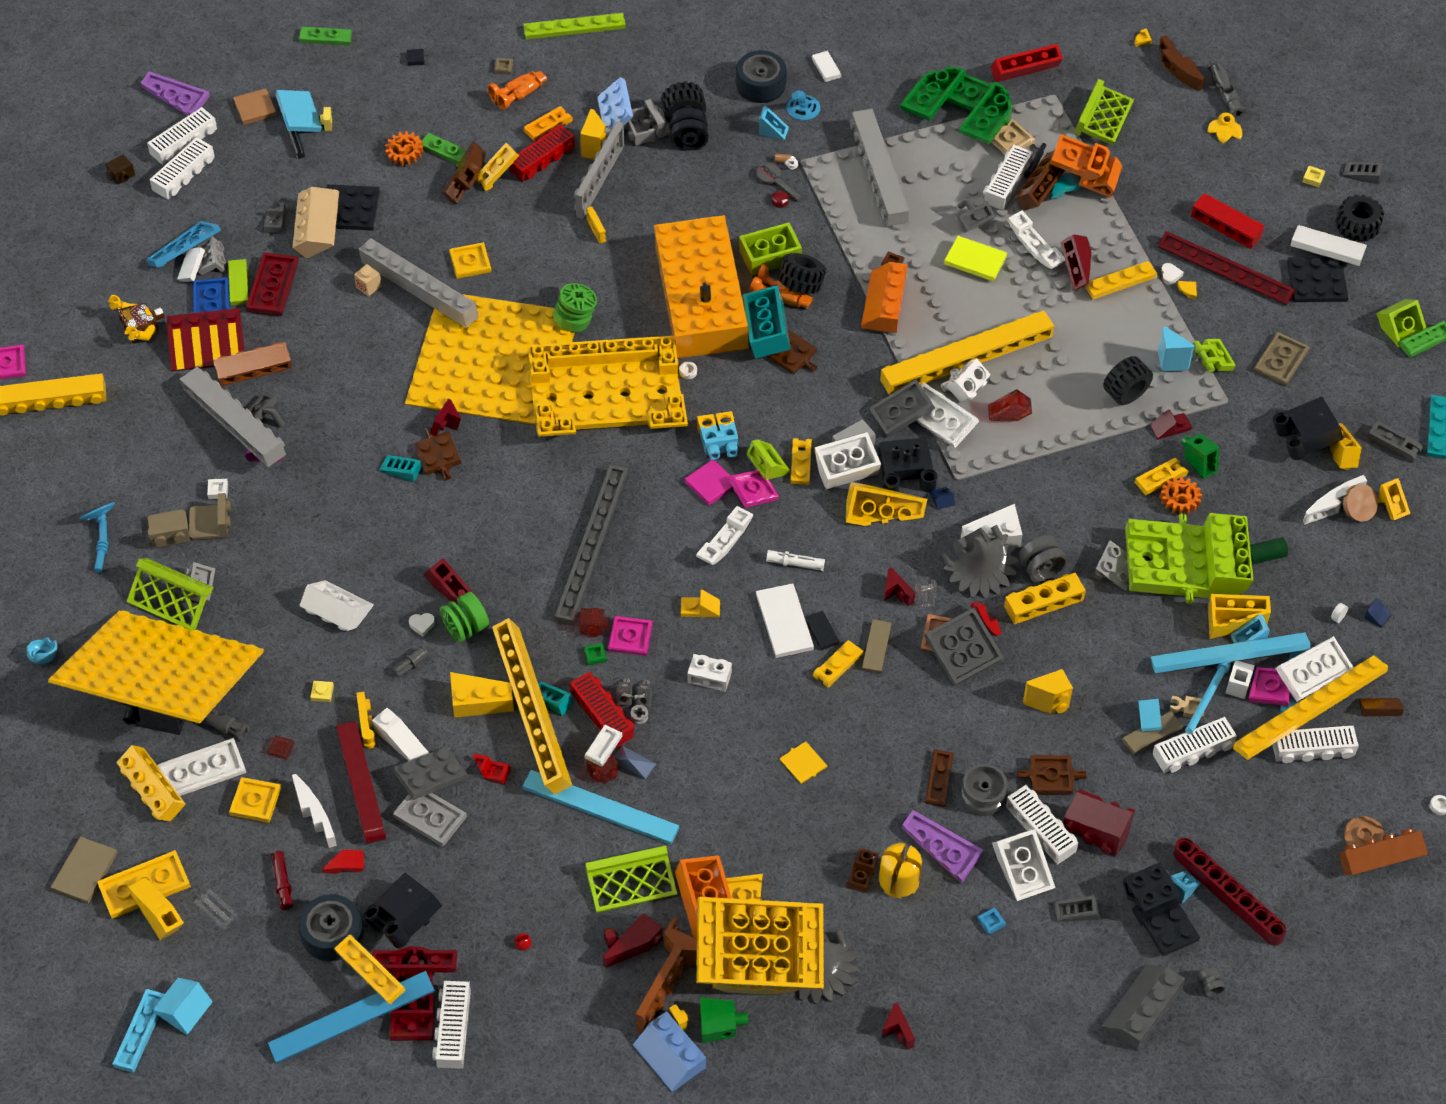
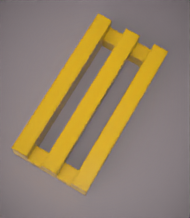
M592 206L586 209L587 222L600 244L606 242V231Z

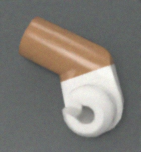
M775 155V163H784L789 169H796L798 167V161L793 155Z

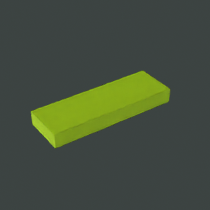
M246 259L228 261L231 306L247 304L249 299Z

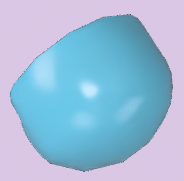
M48 637L43 640L32 641L27 646L28 658L40 665L52 662L57 655L56 640L51 642Z

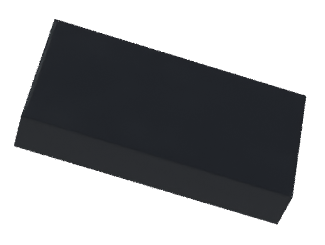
M824 611L805 617V621L820 650L839 644V640Z

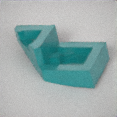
M1071 173L1061 175L1052 188L1050 198L1063 197L1065 192L1078 190L1080 187L1078 185L1079 182Z

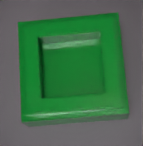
M603 643L584 647L588 666L607 662Z

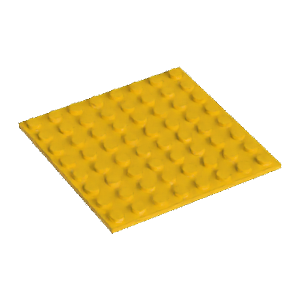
M464 295L476 303L479 316L467 328L434 308L405 405L441 410L447 399H451L458 413L535 425L529 375L528 345L573 342L575 332L567 331L555 323L553 318L554 308ZM554 397L547 398L548 401L556 400Z
M118 611L49 678L48 683L201 723L262 655L264 649L251 644L239 643L237 640L224 639L218 635L202 633L199 630L191 631L181 625L168 624L162 620H153L146 616L130 614L128 611Z

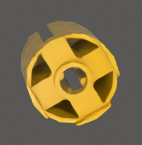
M896 843L886 848L880 863V886L887 895L899 899L916 892L921 875L922 858L916 848L910 845L906 853V860H904L906 843Z

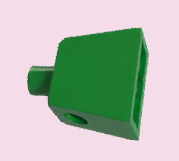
M1202 434L1192 438L1187 435L1181 440V444L1185 447V460L1202 479L1218 472V445Z
M700 998L702 1043L736 1037V1026L748 1025V1012L735 1013L733 1001Z

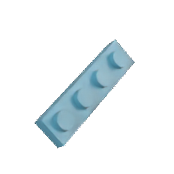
M146 989L114 1059V1068L131 1073L135 1072L159 1018L153 1012V1009L165 994Z

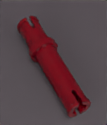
M275 851L271 854L276 879L275 891L279 896L280 909L290 910V908H293L291 898L292 886L288 881L284 852Z

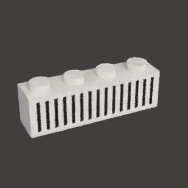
M201 107L149 141L147 145L150 155L162 165L170 162L196 137L202 140L207 135L213 134L217 129L215 118Z
M196 137L150 179L152 191L166 199L175 196L182 186L187 185L193 176L199 174L204 166L213 161V147Z
M1013 145L1011 150L1006 152L1004 161L998 165L997 173L992 175L989 186L986 185L984 188V203L988 201L990 206L1004 210L1024 177V172L1028 170L1032 162V151Z
M1223 717L1196 728L1192 734L1183 733L1156 744L1152 755L1164 773L1169 771L1173 773L1178 771L1181 766L1197 763L1201 758H1211L1218 751L1230 750L1234 746L1237 735L1226 718Z
M1354 726L1294 730L1272 744L1276 762L1283 761L1284 763H1290L1294 760L1307 762L1317 758L1330 760L1333 757H1342L1347 759L1355 756L1358 749Z
M1025 785L1007 797L1005 807L1027 831L1036 830L1041 847L1057 865L1076 853L1078 846L1076 837L1064 828V824L1060 819L1054 817L1050 808L1039 800L1034 790H1030Z
M444 981L443 989L439 990V1001L442 1002L441 1008L437 1009V1021H440L439 1028H435V1040L438 1041L437 1047H433V1060H436L437 1068L463 1069L471 993L470 982Z

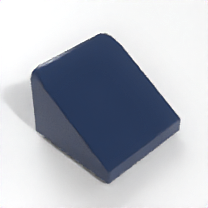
M947 487L930 492L938 510L955 505L954 494Z
M1375 599L1367 610L1365 619L1382 628L1391 613L1378 599Z

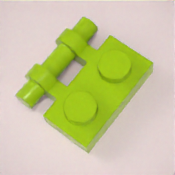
M1205 339L1202 345L1199 341L1193 343L1194 352L1201 358V364L1204 368H1207L1209 373L1215 371V367L1218 371H1233L1236 367L1220 339Z

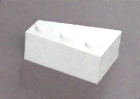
M1015 504L962 526L961 538L982 528L992 541L996 538L991 527L998 525L1002 534L1008 535L1005 545H1014L1015 548L1021 547L1022 531Z

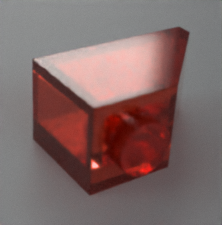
M1018 389L988 404L989 420L1019 421L1032 414L1031 398Z

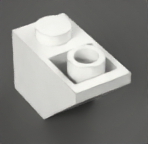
M1235 661L1225 694L1245 699L1254 665Z

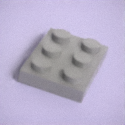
M433 793L415 800L408 794L393 813V817L444 847L467 818V813Z

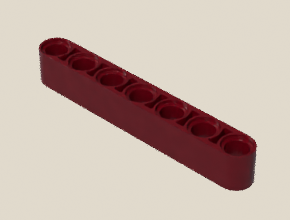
M356 721L336 725L366 844L386 840Z
M1185 837L1178 839L1173 853L1174 858L1267 943L1273 946L1280 945L1286 934V925L1192 840Z

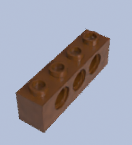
M1054 151L1046 153L1014 197L1024 211L1039 207L1065 171L1050 164Z

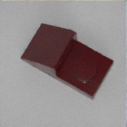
M447 399L436 416L430 434L436 436L440 430L444 431L446 427L458 430L461 417L451 399Z
M1170 409L1150 424L1157 440L1192 429V425L1185 413L1173 416Z
M890 567L887 574L884 601L896 594L900 602H905L907 606L912 605L915 602V592Z
M895 1003L883 1027L882 1038L896 1033L899 1044H904L905 1049L908 1050L914 1047L915 1037L899 1004Z

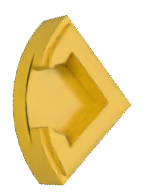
M1147 29L1141 30L1136 36L1135 46L1152 44V39Z
M1178 281L1179 291L1187 295L1188 298L1196 299V282Z

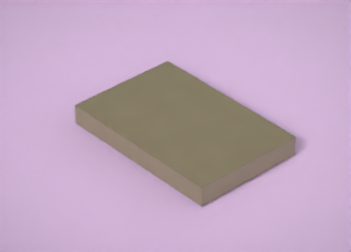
M1277 332L1253 368V371L1287 386L1310 350V346Z
M80 837L52 884L51 890L89 904L99 887L97 881L105 877L118 851Z

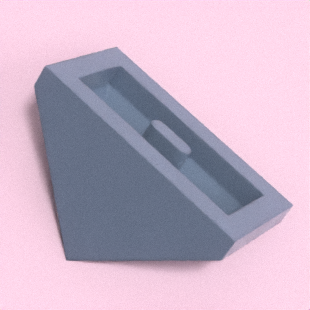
M621 746L611 762L643 779H646L656 766V763L624 746Z

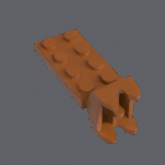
M677 918L672 919L664 932L665 949L669 956L636 1012V1030L640 1034L649 1023L655 1020L656 1013H661L665 1006L664 999L667 995L670 996L672 994L676 978H681L685 970L683 965H697V939L689 934L686 935L678 931L679 927H676L679 919Z

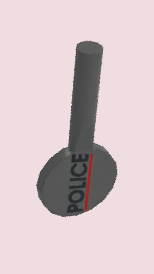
M767 163L758 168L757 178L762 183H775L797 202L802 199L801 195L780 179L781 170L778 166Z

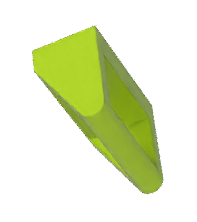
M753 440L746 454L765 480L782 477L791 472L771 444L761 440Z

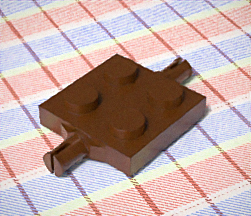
M789 329L788 335L791 349L766 356L793 375L804 367H807L812 372L818 367L810 361L811 357L817 352V348Z
M426 428L427 439L414 443L426 475L441 473L444 481L447 478L450 480L451 476L448 470L453 466L462 464L451 434L448 431L434 436Z
M1031 755L1029 770H1017V778H1029L1032 790L1036 794L1073 795L1074 779H1086V770L1074 771L1071 764V756Z

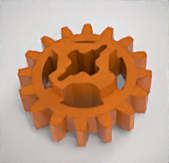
M408 131L403 135L401 132H399V136L392 135L393 140L388 139V144L385 145L387 157H389L390 162L394 161L395 165L399 162L401 166L404 163L410 165L411 161L416 163V158H421V153L424 152L420 137H415V133L408 135Z
M1173 477L1172 482L1167 480L1166 485L1162 486L1160 498H1162L1161 503L1166 504V510L1171 508L1172 513L1179 511V514H1182L1185 511L1188 515L1190 509L1195 512L1196 507L1200 506L1202 498L1201 488H1196V482L1191 484L1190 478L1184 481L1183 477H1180V480Z

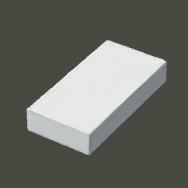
M828 51L812 55V60L825 82L841 78V73Z
M199 247L187 250L177 278L178 281L191 282L195 280L205 252L204 249Z
M604 725L586 752L585 759L603 767L622 738V732Z

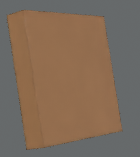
M266 88L233 97L243 125L277 116Z

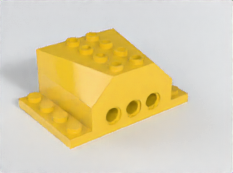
M699 897L697 899V984H713L714 989L727 993L762 995L793 993L799 989L822 990L824 988L823 904Z

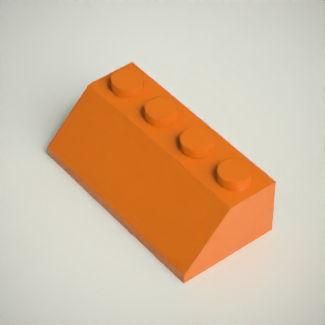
M888 262L871 271L861 323L862 329L897 333L908 264Z
M719 855L682 859L679 861L675 871L692 935L695 939H697V899L699 897L732 899Z

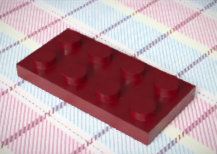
M263 252L246 305L247 312L276 316L283 315L299 263L297 256Z

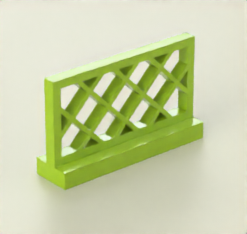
M1098 79L1074 134L1080 136L1081 132L1114 145L1134 99L1104 87V81ZM1103 93L1110 95L1111 98L1106 99ZM1119 101H1123L1129 104L1122 106ZM1114 102L1117 107L1112 108L1109 103ZM1104 104L1107 109H1101L1099 105ZM1120 111L1122 116H1117L1115 112ZM1110 113L1112 117L1106 118L1104 114ZM1100 115L1101 119L1096 120L1094 116ZM1110 122H1115L1117 126L1112 127ZM1099 124H1105L1107 128L1102 129ZM1094 125L1097 130H1092L1087 127ZM1110 132L1113 136V139L1106 136L1105 133Z
M148 558L138 559L136 566L139 568L127 602L191 631L195 630L207 596L212 593L214 587ZM143 572L147 573L151 582L145 585L141 579ZM160 580L165 581L168 588L160 592L156 583ZM153 585L156 595L149 597L145 588ZM179 587L182 589L184 596L176 599L173 589ZM139 590L142 591L145 599L141 602L134 600L136 592ZM169 592L173 602L165 605L162 595ZM190 596H200L199 604L193 607ZM158 597L161 605L158 609H154L150 601ZM186 599L189 609L182 612L178 602ZM174 604L178 614L172 617L169 615L167 607ZM188 612H191L193 616L191 624L186 623L183 616Z
M666 846L592 861L585 865L596 913L677 895ZM665 862L666 870L663 875L652 870L656 864ZM641 867L647 871L643 879L633 875L636 868ZM622 872L627 875L622 884L612 879L615 873ZM650 873L660 878L655 887L645 882ZM601 876L607 880L602 889L594 884V877ZM630 877L640 883L635 891L625 886ZM663 880L670 884L672 891L663 893L657 888ZM609 882L620 887L614 896L605 891ZM642 885L652 890L649 896L642 897L637 894ZM622 889L632 894L628 901L623 902L617 898ZM602 894L612 899L609 905L599 906L598 899Z

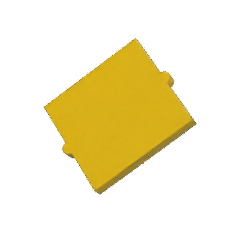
M806 741L795 749L791 748L789 753L780 758V761L800 784L811 777H816L817 773L827 767L825 762Z

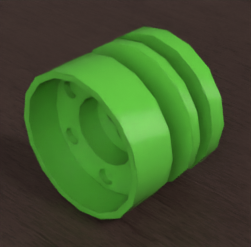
M578 283L563 286L553 311L555 323L571 332L585 330L590 324L592 313L597 304L595 293L589 287Z
M470 591L458 597V605L451 601L448 603V606L443 605L440 607V614L444 625L458 643L465 641V637L469 639L472 636V630L475 633H479L490 626L484 607Z

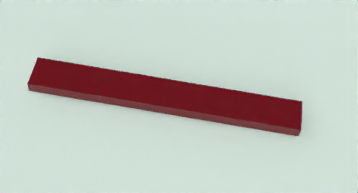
M1165 231L1158 245V248L1286 306L1295 292V289L1168 231Z

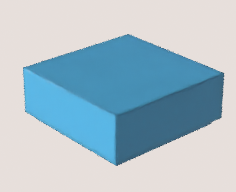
M995 907L977 916V920L988 935L1006 926V922Z

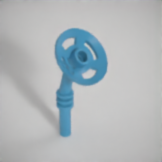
M796 91L787 102L786 110L791 117L797 120H810L819 114L820 104L814 97L806 95L803 91ZM814 105H816V109L814 110V112H811L813 110ZM795 112H805L806 115H799Z
M115 502L97 508L79 518L80 520L95 519L96 523L99 522V541L96 547L97 557L94 571L98 573L102 572L104 557L109 546L107 542L106 514L114 507Z

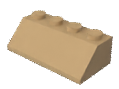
M310 187L298 193L293 248L305 258H310L334 246L339 198L338 190Z

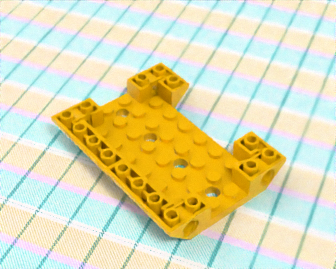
M674 336L528 345L529 375L538 437L576 434V430L637 425H648L650 429L688 426L684 397L681 394L678 379V358ZM662 389L665 390L666 393L660 394L657 391ZM622 392H627V393H629L630 395H629V396H622L621 393H622ZM589 394L593 397L591 399H586L583 396ZM554 397L556 400L548 401L547 398Z

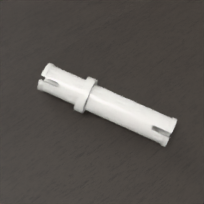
M768 550L766 562L783 564L785 567L790 565L823 571L825 559L790 554L788 551L784 553Z

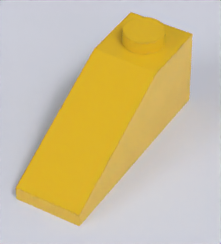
M1338 423L1341 427L1343 440L1329 445L1333 459L1341 469L1358 468L1362 447L1342 423Z

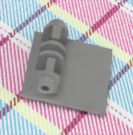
M1109 540L1095 568V578L1102 580V578L1106 577L1121 589L1127 590L1129 586L1127 552Z

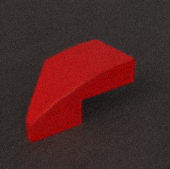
M978 601L970 604L971 608H975L985 627L996 636L1002 634L998 620L994 617H988L985 604Z
M473 754V758L485 780L502 785L505 784L511 771L510 764L491 761L489 756Z
M342 850L324 866L322 873L340 874L341 871L362 872L364 869L363 850Z

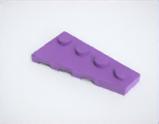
M150 71L141 81V88L187 116L200 109L210 97L209 91Z
M914 810L902 825V829L961 884L983 854V849Z

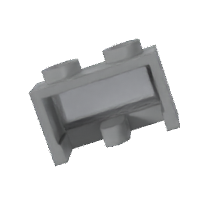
M644 107L632 109L633 118L624 125V129H628L629 141H633L635 146L655 142L654 128L650 129V121L645 119Z

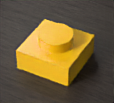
M676 1004L669 1008L670 1016L683 1031L687 1030L688 1017L683 1009L680 1010Z

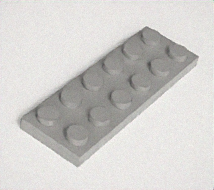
M616 122L614 128L610 129L607 140L603 141L602 149L596 153L594 163L590 164L587 175L583 176L580 187L574 192L576 200L574 210H576L577 218H584L586 209L591 206L624 148V123Z

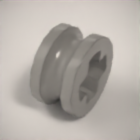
M636 705L631 709V720L635 724H643L648 720V709L645 706ZM637 712H642V716L637 717Z

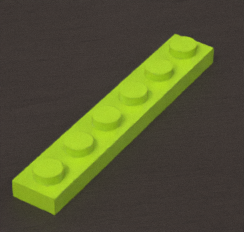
M623 13L523 24L526 40L626 29Z

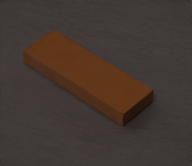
M934 749L925 804L945 807L954 756L953 752Z

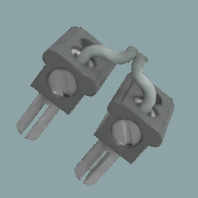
M626 678L623 682H619V685L616 687V704L631 705L632 699H636L635 705L651 707L652 688L650 681L647 680L646 683V680H644L643 683H639V686L636 687L635 696H632V686L629 678L627 682Z

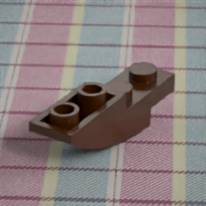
M1167 35L1160 37L1159 49L1162 52L1160 61L1164 67L1184 84L1198 91L1202 90L1205 79L1203 74L1197 69L1196 64L1192 62L1189 56L1182 57Z
M474 141L471 142L455 167L457 169L442 192L453 204H458L466 190L472 187L483 166L486 152Z

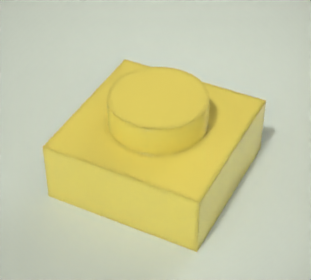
M324 107V113L320 115L321 125H324L325 131H332L331 107Z
M1308 166L1302 182L1319 188L1325 171Z
M313 681L311 701L331 702L333 682Z

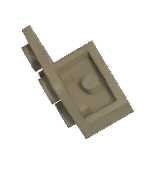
M218 493V505L193 506L190 508V539L228 537V527H231V518L228 516V512H231V502L227 500L225 493Z
M181 509L148 516V534L152 549L190 542L185 510Z

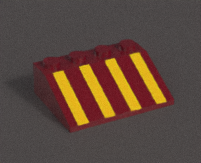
M240 308L167 316V333L172 371L190 370L196 367H214L213 360L221 356H231L241 351L245 352Z

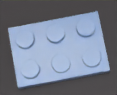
M620 77L597 97L602 122L605 124L608 136L610 129L614 128L616 122H621L625 125L633 118L626 81Z

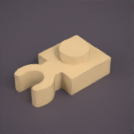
M1172 696L1171 703H1175L1177 706L1171 705L1169 711L1173 713L1181 711L1183 712V717L1192 718L1202 699L1186 696L1184 701L1177 696Z

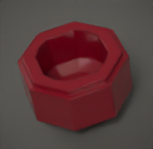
M784 191L773 193L772 204L777 208L787 206L789 195Z
M613 927L603 930L607 948L610 949L618 941V934Z

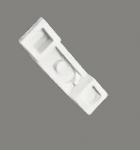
M1023 211L1008 218V222L1020 242L1040 263L1053 269L1065 262L1064 256L1057 248H1051L1032 227L1033 222Z
M736 506L727 517V523L710 543H705L696 554V557L711 565L719 562L743 534L753 514Z

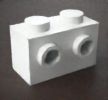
M694 654L687 673V681L689 684L726 692L732 673V663L723 659L718 660L709 658L706 655Z

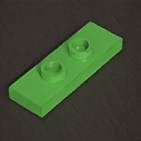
M301 27L299 42L350 46L352 30Z
M430 133L422 140L424 150L455 164L459 163L466 152V149Z
M1446 322L1437 323L1400 341L1399 346L1411 358L1446 341Z

